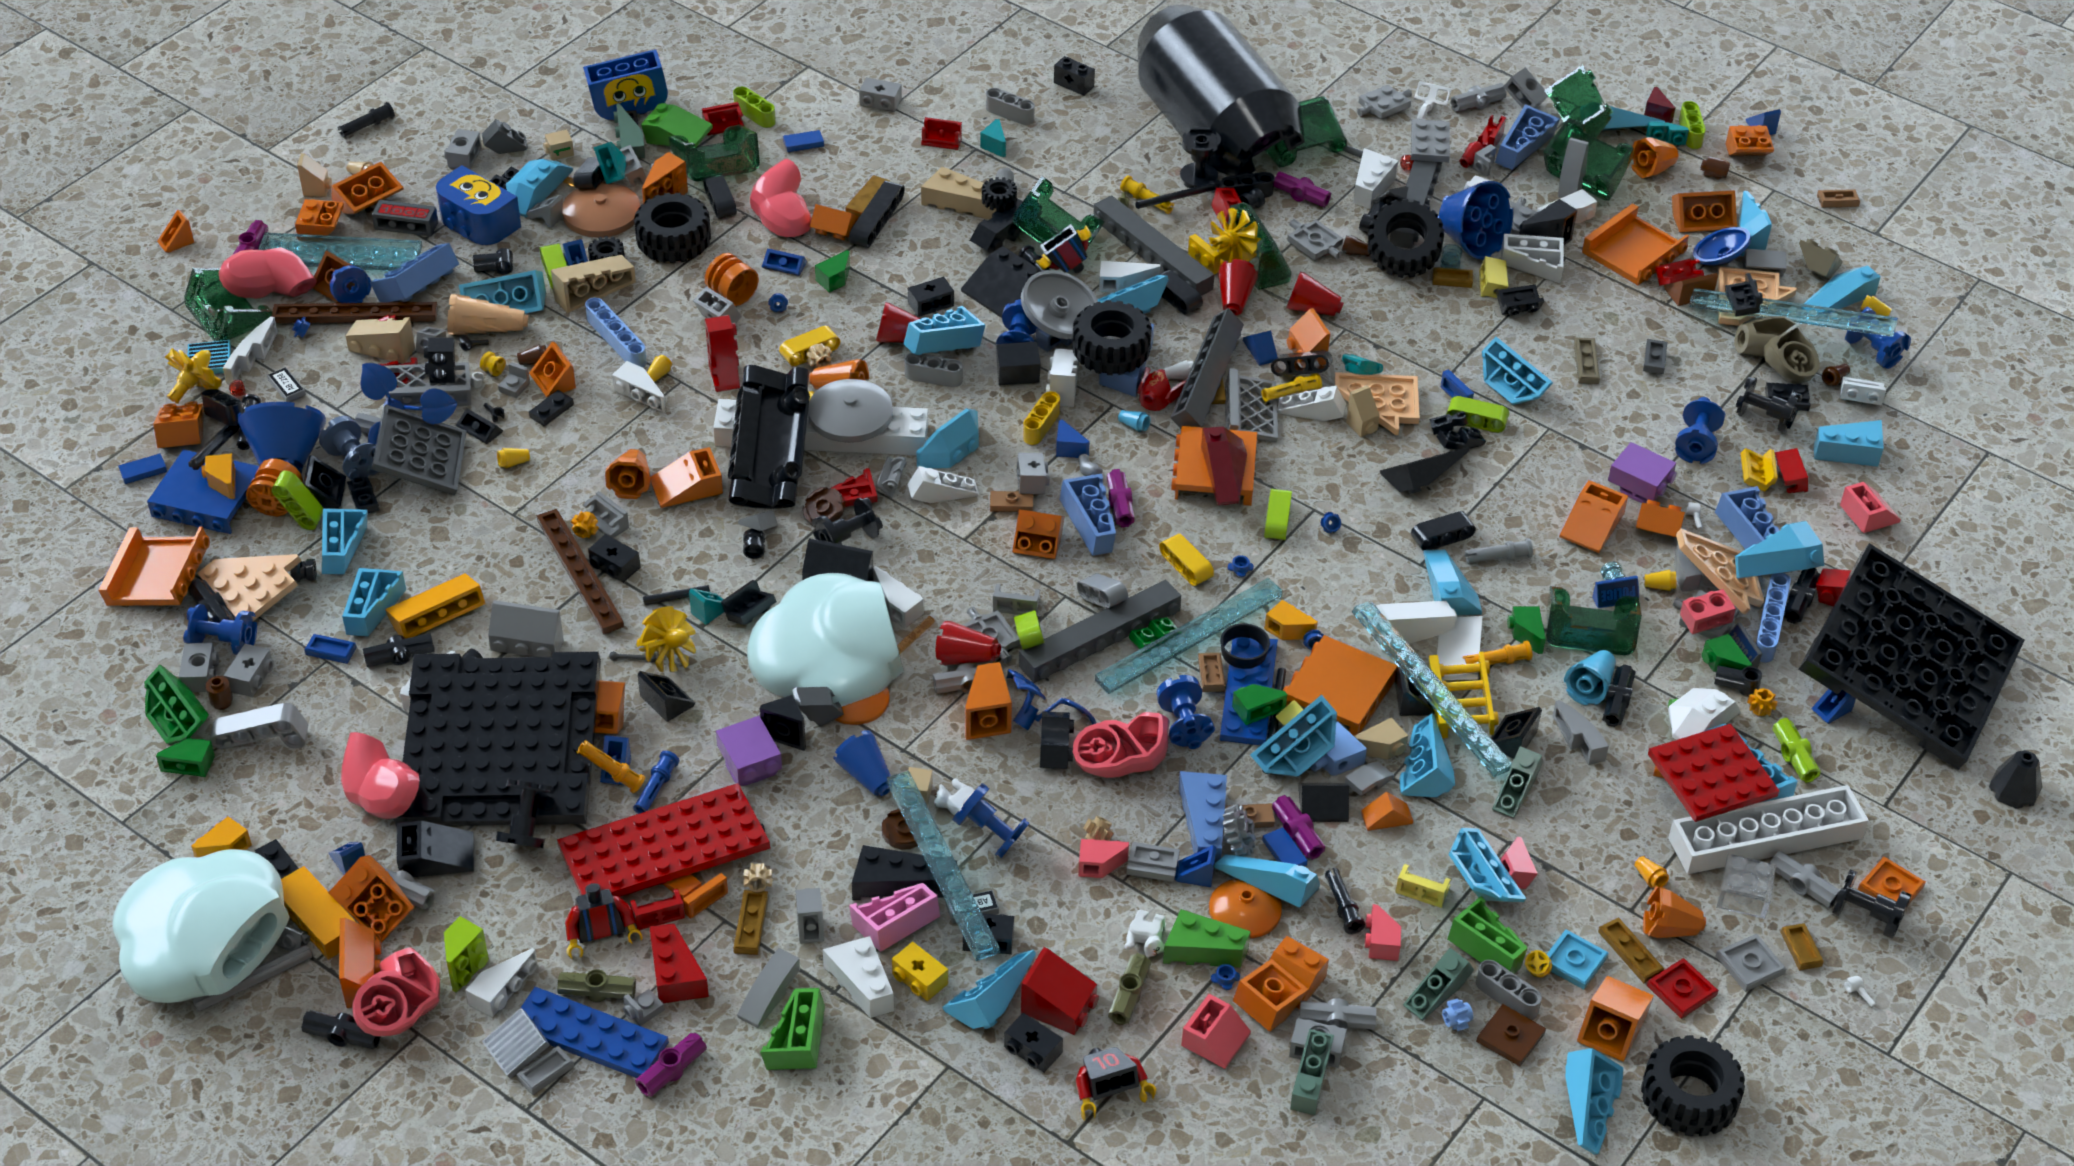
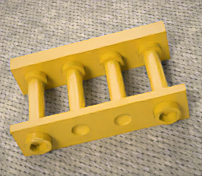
M1483 651L1479 652V660L1476 664L1444 666L1439 664L1438 655H1429V677L1435 716L1442 738H1448V729H1451L1452 726L1488 724L1489 734L1494 735L1495 725H1499L1498 712L1493 711L1487 674H1490L1489 660L1485 661ZM1477 672L1480 674V680L1446 683V680L1442 681L1441 678L1449 674ZM1482 689L1483 697L1451 700L1448 697L1444 698V694L1450 691ZM1485 706L1486 710L1485 715L1457 717L1447 715V711L1454 708Z

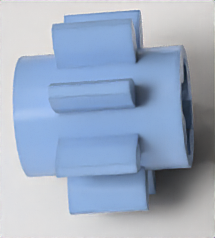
M1458 998L1447 1001L1448 1007L1442 1010L1446 1026L1452 1027L1453 1030L1457 1029V1031L1469 1028L1467 1022L1473 1020V1011L1469 1003H1463V1000Z

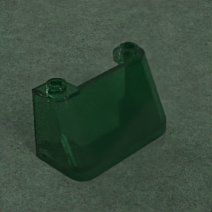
M1581 65L1546 88L1545 92L1554 102L1553 106L1559 112L1566 127L1563 129L1569 139L1574 138L1589 142V149L1611 120V113L1613 111L1608 103L1605 104L1594 82V79H1596L1591 69L1587 71Z
M1319 96L1299 102L1302 108L1305 142L1288 151L1284 141L1281 140L1265 150L1279 168L1291 165L1297 157V151L1326 143H1329V148L1332 152L1344 151V148L1347 147L1345 134L1331 103L1326 97Z
M1568 117L1543 151L1545 167L1550 174L1560 179L1569 139L1574 138L1589 142L1586 174L1583 177L1582 189L1602 200L1609 201L1615 194L1635 154L1634 148L1628 143H1619L1615 148L1586 134L1584 124L1581 121Z
M742 125L727 127L723 133V143L696 148L694 143H689L687 138L682 135L669 137L671 151L675 156L686 162L687 177L696 182L703 181V178L721 174L727 177L753 172L760 165L757 133Z
M1041 176L1014 213V224L1040 244H1043L1070 224L1075 231H1080L1087 225L1092 234L1089 238V246L1105 222L1093 214L1086 215L1081 222L1049 199L1054 192L1053 184Z
M1243 202L1230 205V208L1237 210L1236 225L1239 223L1242 210H1245L1250 218V222L1243 227H1247L1255 221L1258 224L1257 237L1261 238V240L1257 242L1256 247L1257 258L1259 259L1258 279L1255 283L1256 288L1261 290L1288 283L1291 280L1292 271L1276 242L1253 208Z
M192 268L184 302L187 309L213 341L231 340L253 331L272 316V311L267 305H259L257 309H254L246 298L238 297L224 288L219 279L220 268Z
M1550 586L1546 639L1550 645L1555 647L1592 652L1606 650L1615 655H1630L1637 646L1642 616L1639 597L1622 596L1616 601L1614 611L1570 606L1569 592L1561 587Z

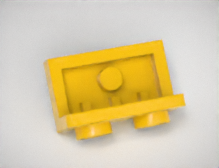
M1193 234L1189 236L1188 254L1214 275L1217 274L1220 265L1225 262L1220 258L1221 254L1218 251L1212 250L1210 245L1198 235Z
M1747 448L1740 453L1744 483L1753 487L1758 486L1764 492L1776 483L1778 475L1774 450L1769 449L1763 456Z

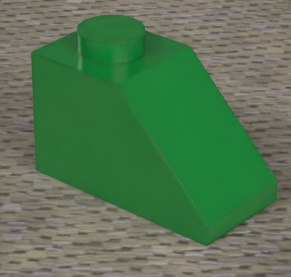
M846 250L815 265V281L829 293L846 285L850 269V252Z
M1513 606L1512 613L1507 618L1508 629L1512 630L1513 638L1520 643L1528 640L1534 652L1543 654L1546 637L1540 606Z
M1729 634L1705 641L1702 659L1713 672H1717L1718 665L1739 670L1752 667L1751 662Z
M1252 684L1241 687L1233 692L1232 707L1245 725L1281 712L1286 707L1287 693Z
M187 738L158 752L156 758L161 772L206 777L215 758V753L211 741Z

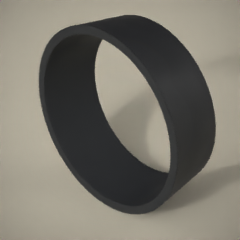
M1247 623L1228 627L1220 638L1221 652L1224 660L1228 664L1241 669H1250L1262 664L1270 647V639L1267 633L1260 627ZM1246 637L1259 642L1264 652L1253 658H1240L1230 654L1225 649V645L1232 639Z

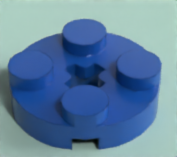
M344 266L333 272L330 291L333 298L340 303H362L366 295L370 294L371 279L364 270L357 266ZM352 282L355 286L349 291L347 284Z

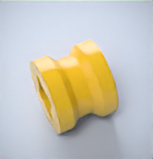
M491 351L486 352L480 360L481 370L489 371L491 375L496 377L502 374L506 366V360L501 356L496 357V354Z
M1534 950L1526 956L1525 966L1533 976L1542 978L1550 974L1552 961L1545 952Z

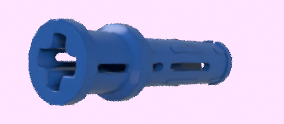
M665 750L660 753V760L651 769V778L633 806L636 813L648 811L663 783L670 780L673 768L678 766L680 762L678 756L673 752Z

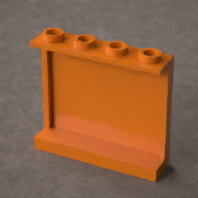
M1632 203L1584 238L1582 253L1634 284L1640 285L1656 273V266L1672 263L1676 257L1686 252L1689 235L1686 234L1679 240L1637 217L1639 207Z
M1182 426L1181 434L1176 435V447H1179V449L1175 448L1174 461H1178V463L1173 465V476L1177 477L1172 478L1171 490L1175 491L1176 500H1178L1179 490L1214 493L1201 448L1202 427ZM1230 430L1240 437L1245 445L1247 459L1240 495L1244 496L1243 505L1252 506L1257 432Z
M130 527L98 590L106 606L181 605L195 577V573L202 563V558L209 548L210 539L203 527L198 528L194 537H142L138 527Z
M1324 635L1320 642H1315L1311 655L1304 658L1300 671H1295L1291 684L1284 687L1283 691L1287 693L1286 707L1295 700L1300 706L1306 708L1320 695H1323L1337 712L1336 721L1349 726V732L1355 736L1363 731L1394 684L1397 665Z

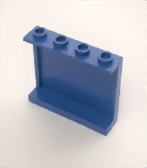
M183 450L147 501L151 517L231 534L230 521L246 499L247 488L251 484L252 479L255 478L259 466L234 461L236 468L235 499H229L209 487L207 478L202 476L201 467L198 470H193L192 467H189L188 462L197 452Z

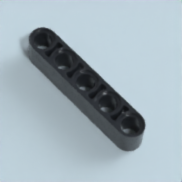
M890 181L883 182L852 227L849 234L850 243L867 248L872 245L902 201L905 192L904 185Z

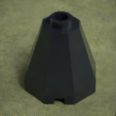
M2027 750L2017 751L1997 768L1989 785L1991 791L1994 789L1997 801L2015 809L2022 808L2025 804H2029L2028 807L2035 805L2042 790L2040 762L2034 753Z

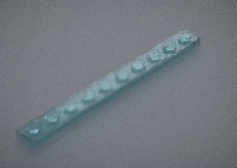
M1694 288L1690 298V307L1734 313L1725 292ZM1763 298V304H1760V313L1749 314V316L1760 318L1785 316L1800 324L1890 337L1894 336L1898 324V318L1766 298Z
M1266 578L1095 674V681L1110 694L1282 597L1283 590L1271 579Z
M1368 601L1355 606L1352 610L1354 616L1492 776L1496 777L1508 772L1512 762L1373 602Z
M909 771L887 777V785L975 960L979 961L999 954L1000 948Z

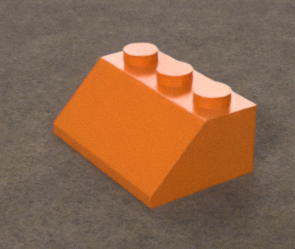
M379 162L332 185V201L344 202L342 213L355 214L378 203L379 200H384L404 190V187L386 166Z
M1735 190L1678 193L1673 195L1672 213L1679 232L1715 231L1737 227Z
M340 918L339 980L346 1008H352L357 991L371 976L381 971L379 967L381 960H377V955L382 954L381 940H376L373 929L350 919Z

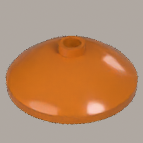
M888 687L878 694L842 706L844 715L835 720L849 725H860L876 720L886 711L889 705Z
M1235 878L1222 883L1213 891L1209 901V913L1211 919L1251 931V939L1268 934L1278 925L1282 914V904L1280 898Z

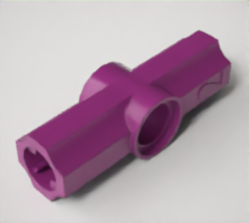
M1281 171L1275 177L1274 186L1290 193L1291 197L1298 202L1305 199L1325 208L1331 199V192L1315 186L1308 177L1298 179Z
M255 220L251 223L248 230L240 234L238 238L239 245L233 254L243 250H259L261 242L269 231L268 225L263 223L262 220Z
M1112 469L1110 473H1107L1110 508H1113L1116 524L1120 525L1121 528L1129 527L1135 520L1132 508V490L1128 488L1125 472L1120 471V469Z
M1286 795L1278 797L1272 803V809L1283 823V828L1292 840H1295L1306 858H1311V860L1318 858L1325 852V845L1314 831V825L1310 816L1306 813L1302 814L1291 797Z
M690 1033L675 1047L664 1049L659 1054V1060L635 1079L636 1086L646 1097H652L669 1081L680 1079L684 1072L683 1069L707 1050L706 1044L697 1033Z

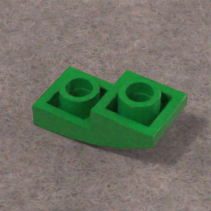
M1168 617L1151 620L1148 628L1131 631L1129 639L1141 651H1146L1173 639L1180 633V630Z

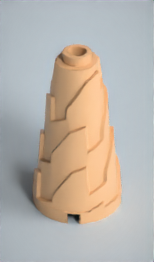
M450 295L449 305L452 306L448 310L447 330L450 335L523 330L524 327H528L529 315H525L523 310L509 308L507 305L489 303L486 300L473 299L470 296Z

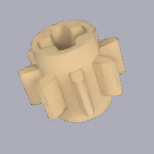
M822 343L814 344L806 353L809 357L807 362L811 367L815 366L816 368L828 366L832 360L830 356L832 351L828 346L824 347Z
M1096 816L1093 820L1088 818L1083 827L1087 832L1085 837L1087 839L1110 841L1114 834L1112 829H1110L1112 823L1100 816Z
M751 863L750 870L744 869V887H749L753 892L765 891L766 886L772 887V869L767 870L764 863Z

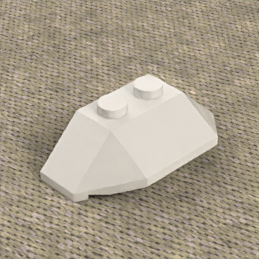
M1693 688L1668 708L1672 737L1678 740L1704 732L1718 725L1726 724L1740 713V708L1736 701L1716 689Z

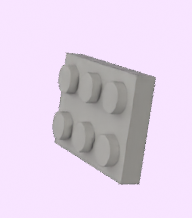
M1412 119L1411 160L1449 163L1450 122Z

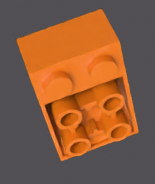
M668 152L654 162L642 186L643 204L649 198L653 199L656 195L662 196L664 193H681L684 195L688 192L686 162Z
M190 401L181 406H176L175 403L163 405L153 423L157 448L201 444L204 422L203 403L198 404L197 401Z
M710 447L690 451L650 477V482L660 508L723 494L722 475Z
M1588 480L1580 492L1559 537L1600 553L1625 513L1628 495Z
M371 855L360 857L328 892L361 925L373 929L376 940L380 939L381 943L414 908L390 874Z

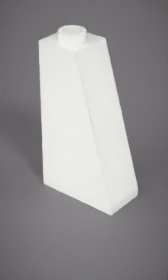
M1447 601L1376 605L1372 637L1382 652L1435 637L1454 629L1457 614Z

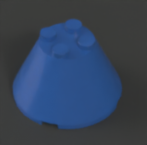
M1483 181L1451 196H1445L1438 218L1442 220L1444 232L1469 256L1484 260L1485 256L1491 257L1493 253L1501 250L1504 234H1510L1514 213L1513 208H1510L1509 198L1511 196L1501 183Z
M265 402L246 407L243 414H238V424L259 466L268 459H281L289 462L302 473V469L319 439L321 430L325 428L326 417L320 410L308 405L304 409L295 407L293 402Z

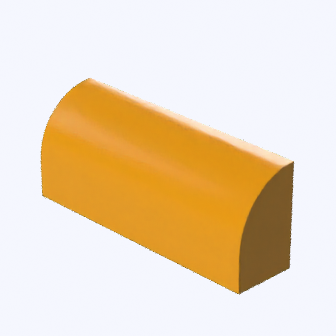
M464 573L386 608L385 611L398 635L410 638L486 603L480 585Z
M302 866L281 879L284 892V906L290 919L301 931L308 932L307 935H310V941L329 960L339 954L340 918L356 921L328 893L305 866Z

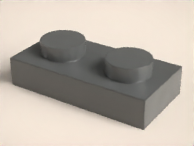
M1647 339L1643 371L1664 374L1668 342Z

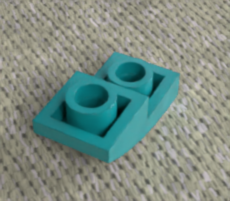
M1649 122L1646 138L1652 137L1673 145H1686L1689 129L1672 123Z

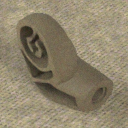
M1770 316L1741 324L1738 327L1734 345L1739 354L1765 358V361L1783 379L1791 383L1801 384L1808 382L1817 374L1820 365L1818 354L1813 343L1804 335L1798 323L1785 316Z

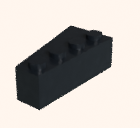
M863 845L852 879V900H861V897L874 898L877 896L883 899V896H893L894 891L924 883L933 891L937 898L953 897L957 882V860Z

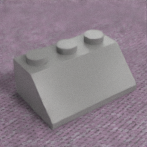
M494 600L488 633L491 651L531 657H552V652H560L564 642L560 610Z

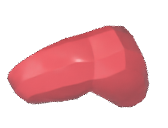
M784 159L774 165L759 178L753 186L750 205L759 216L762 224L771 232L783 237H796L805 234L811 229L812 217L805 200L801 195L797 194L801 182L800 171L796 164L789 159Z
M282 247L267 250L251 249L239 251L227 258L219 270V279L224 288L230 293L243 298H263L272 292L296 297L307 293L317 282L304 262L295 253Z
M1143 712L1133 718L1128 724L1117 720H1104L1085 727L1073 742L1072 752L1075 761L1083 771L1105 778L1121 777L1134 772L1152 771L1165 759L1168 749L1170 721L1160 713Z
M351 732L345 749L341 771V782L348 801L364 808L366 812L377 818L394 819L403 815L417 794L420 781L418 773L402 761L390 759L384 744L380 740L363 733Z
M411 947L397 951L381 961L379 964L381 971L371 976L357 991L352 1006L353 1017L357 1026L364 1033L373 1036L401 1034L411 1028L419 1017L425 1015L438 1005L440 999V978L434 968Z

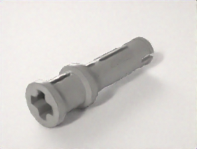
M1530 538L1520 542L1507 541L1505 545L1465 550V557L1468 556L1466 558L1467 564L1506 557L1510 560L1521 556L1529 558L1533 556V546Z

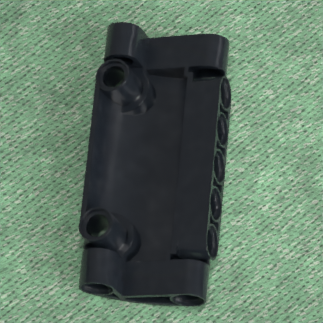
M746 365L744 367L742 386L739 388L736 400L728 478L731 479L728 499L730 503L743 507L781 509L796 505L798 478L802 475L810 399L808 392L810 372L808 369L794 367L785 374L757 365Z

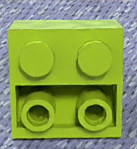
M461 916L444 932L446 962L452 991L456 993L463 986H466L470 982L471 977L479 969H482L489 960L483 929Z

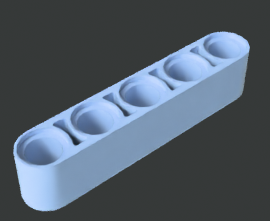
M597 297L588 299L585 302L589 324L625 362L629 361L642 368L645 367L647 364L646 349L642 341L602 299Z
M1783 572L1772 574L1767 588L1755 643L1762 652L1760 662L1767 663L1772 661L1777 648L1791 582L1789 575Z

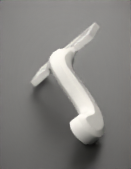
M1419 81L1414 99L1421 100L1424 104L1418 112L1417 119L1425 120L1427 112L1431 111L1436 105L1447 106L1452 88ZM1420 86L1430 88L1428 97L1418 96ZM1438 90L1448 92L1446 101L1442 102L1435 99Z

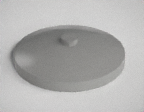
M1054 270L1041 271L1032 275L1021 292V304L1029 320L1045 333L1062 339H1073V323L1077 315L1082 310L1084 311L1085 307L1093 306L1094 303L1098 302L1091 289L1081 280L1070 274Z
M844 379L828 383L819 388L809 400L808 418L811 426L820 435L833 441L854 443L869 440L881 434L892 420L893 406L890 396L878 385L864 380Z

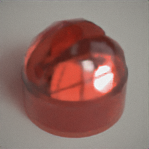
M1403 155L1400 158V166L1404 171L1405 169L1411 171L1414 160H1411V155Z
M241 379L230 383L229 391L233 396L246 395L245 386Z

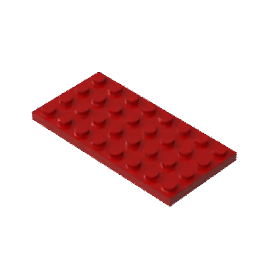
M738 783L557 839L559 850L580 895L586 894L585 888L587 885L597 883L600 885L601 890L609 889L612 896L619 897L771 849L770 841Z

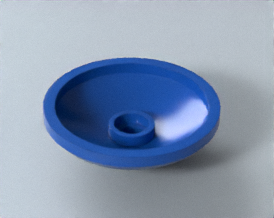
M1742 227L1718 230L1703 238L1695 246L1693 256L1695 259L1700 260V264L1707 266L1730 263L1742 255L1749 247L1752 240L1750 232Z

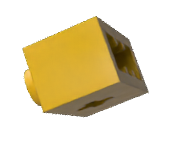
M913 941L892 958V974L894 978L899 982L905 983L915 995L921 996L927 1002L948 985V968Z

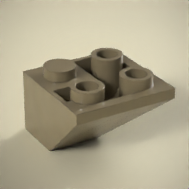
M1807 239L1806 242L1800 240L1799 245L1808 269L1814 274L1830 279L1843 263L1839 258V254L1836 253L1837 251L1829 247L1822 249V247L1818 246L1817 242Z

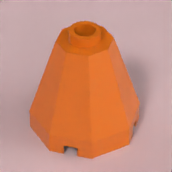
M1652 137L1634 141L1629 154L1630 160L1634 162L1631 165L1632 170L1642 179L1660 174L1674 165L1679 157L1678 150L1673 144Z
M629 449L619 456L605 470L606 487L609 490L613 489L618 498L638 499L650 487V473L646 456L638 449Z
M1656 886L1648 897L1647 904L1651 905L1650 911L1645 910L1643 916V933L1656 938L1695 936L1704 930L1706 925L1704 912L1674 892Z

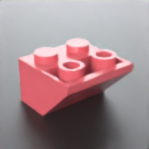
M1865 482L1845 487L1840 506L1863 533L1900 523L1901 519L1886 501Z
M1208 994L1183 1027L1181 1046L1226 1069L1251 1034V1031L1230 1004Z

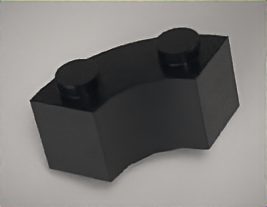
M1042 711L1040 768L1068 769V762H1073V748H1069V733L1074 734V720L1070 719V712Z

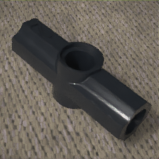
M1816 568L1802 570L1797 583L1794 582L1784 611V617L1787 619V622L1793 624L1801 622L1807 607L1810 608L1816 592V584L1820 577V573H1818Z
M198 578L191 582L188 588L189 594L197 605H205L210 622L220 623L223 619L235 620L228 611L219 592L215 593L206 580Z
M431 633L410 638L395 635L390 637L385 644L362 649L367 667L392 662L394 665H403L409 662L411 657H414V654L435 652Z
M1623 664L1615 670L1613 683H1610L1605 702L1607 704L1602 718L1608 726L1615 727L1623 722L1625 710L1630 703L1633 691L1632 685L1636 674L1632 666Z
M313 1010L306 1011L301 1026L302 1032L324 1037L331 1044L338 1047H344L349 1043L374 1049L378 1047L381 1036L364 1033L357 1026L353 1016L342 1012L333 1016Z

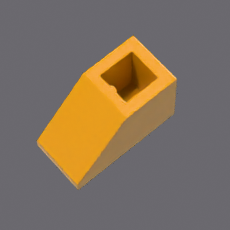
M1281 600L1266 613L1264 629L1281 640H1301L1310 630H1317L1318 621L1295 606Z
M227 816L204 836L198 838L191 847L194 857H203L221 850H247L252 844L248 830Z

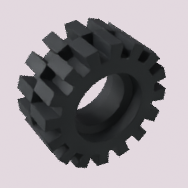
M995 177V180L990 178L989 181L986 180L982 185V204H985L986 208L990 207V210L995 208L996 211H1000V209L1006 211V208L1011 209L1012 206L1016 205L1017 186H1015L1014 182L1011 183L1010 179L1006 181L1005 177H1002V179Z
M605 236V239L598 237V241L596 239L592 240L593 243L590 242L588 247L589 261L617 255L625 257L623 243L618 238L615 240V237H611V239L608 236Z

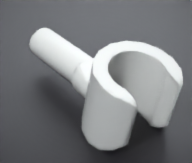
M474 372L472 374V378H470L472 387H481L484 378L483 373Z
M1689 502L1686 514L1694 515L1697 530H1702L1699 515L1701 506L1699 503Z
M1859 976L1847 978V982L1844 983L1845 989L1849 993L1857 991L1873 1007L1876 1003L1863 988L1862 978Z

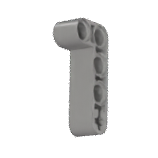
M280 703L215 719L209 741H211L212 746L215 748L226 749L279 736L288 747L301 748L305 745L308 722L293 704Z

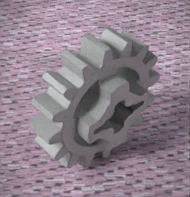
M1242 805L1229 806L1224 809L1225 814H1223L1225 819L1222 823L1224 826V839L1226 843L1231 844V851H1235L1236 856L1244 857L1251 855V853H1254L1253 848H1255L1254 841L1256 839L1254 835V822L1247 817V811H1243Z

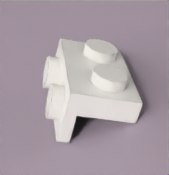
M1849 377L1842 378L1840 399L1882 405L1886 393L1884 383Z

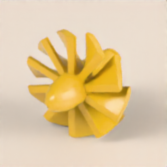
M1229 208L1228 212L1231 220L1229 225L1226 222L1224 212H1219L1217 219L1223 224L1225 231L1220 229L1214 221H1211L1212 233L1220 236L1216 238L1209 237V245H1213L1210 248L1214 251L1218 250L1221 254L1220 258L1228 261V263L1233 262V259L1248 262L1257 256L1256 251L1261 243V238L1257 237V222L1255 221L1249 226L1243 227L1250 222L1248 213L1242 210L1239 223L1236 225L1237 210Z
M171 348L170 352L164 357L170 361L167 363L168 365L181 371L177 376L176 385L167 395V398L172 402L175 401L178 404L187 390L193 389L194 386L204 387L206 390H219L222 380L214 376L212 369L207 368L211 359L209 350H201L190 359L182 350H179L178 353Z
M673 606L652 610L653 612L642 622L646 627L636 644L637 647H644L638 650L641 652L646 651V660L650 662L655 652H659L655 664L660 672H664L665 654L669 660L670 672L678 671L674 662V654L679 657L684 668L688 667L689 656L682 653L679 647L695 654L696 648L689 636L696 634V632L685 621L687 615L684 612L675 610Z

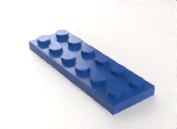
M1246 637L1232 639L1231 654L1234 656L1253 658L1264 652L1262 645L1256 640ZM1270 639L1267 656L1259 666L1241 669L1229 664L1220 741L1260 746L1266 742L1269 717L1245 725L1232 707L1233 692L1241 687L1252 684L1272 688L1278 639Z
M538 987L533 988L521 1006L551 1046H559L564 1051L638 1078L658 1061L659 1054L669 1043L668 1036Z

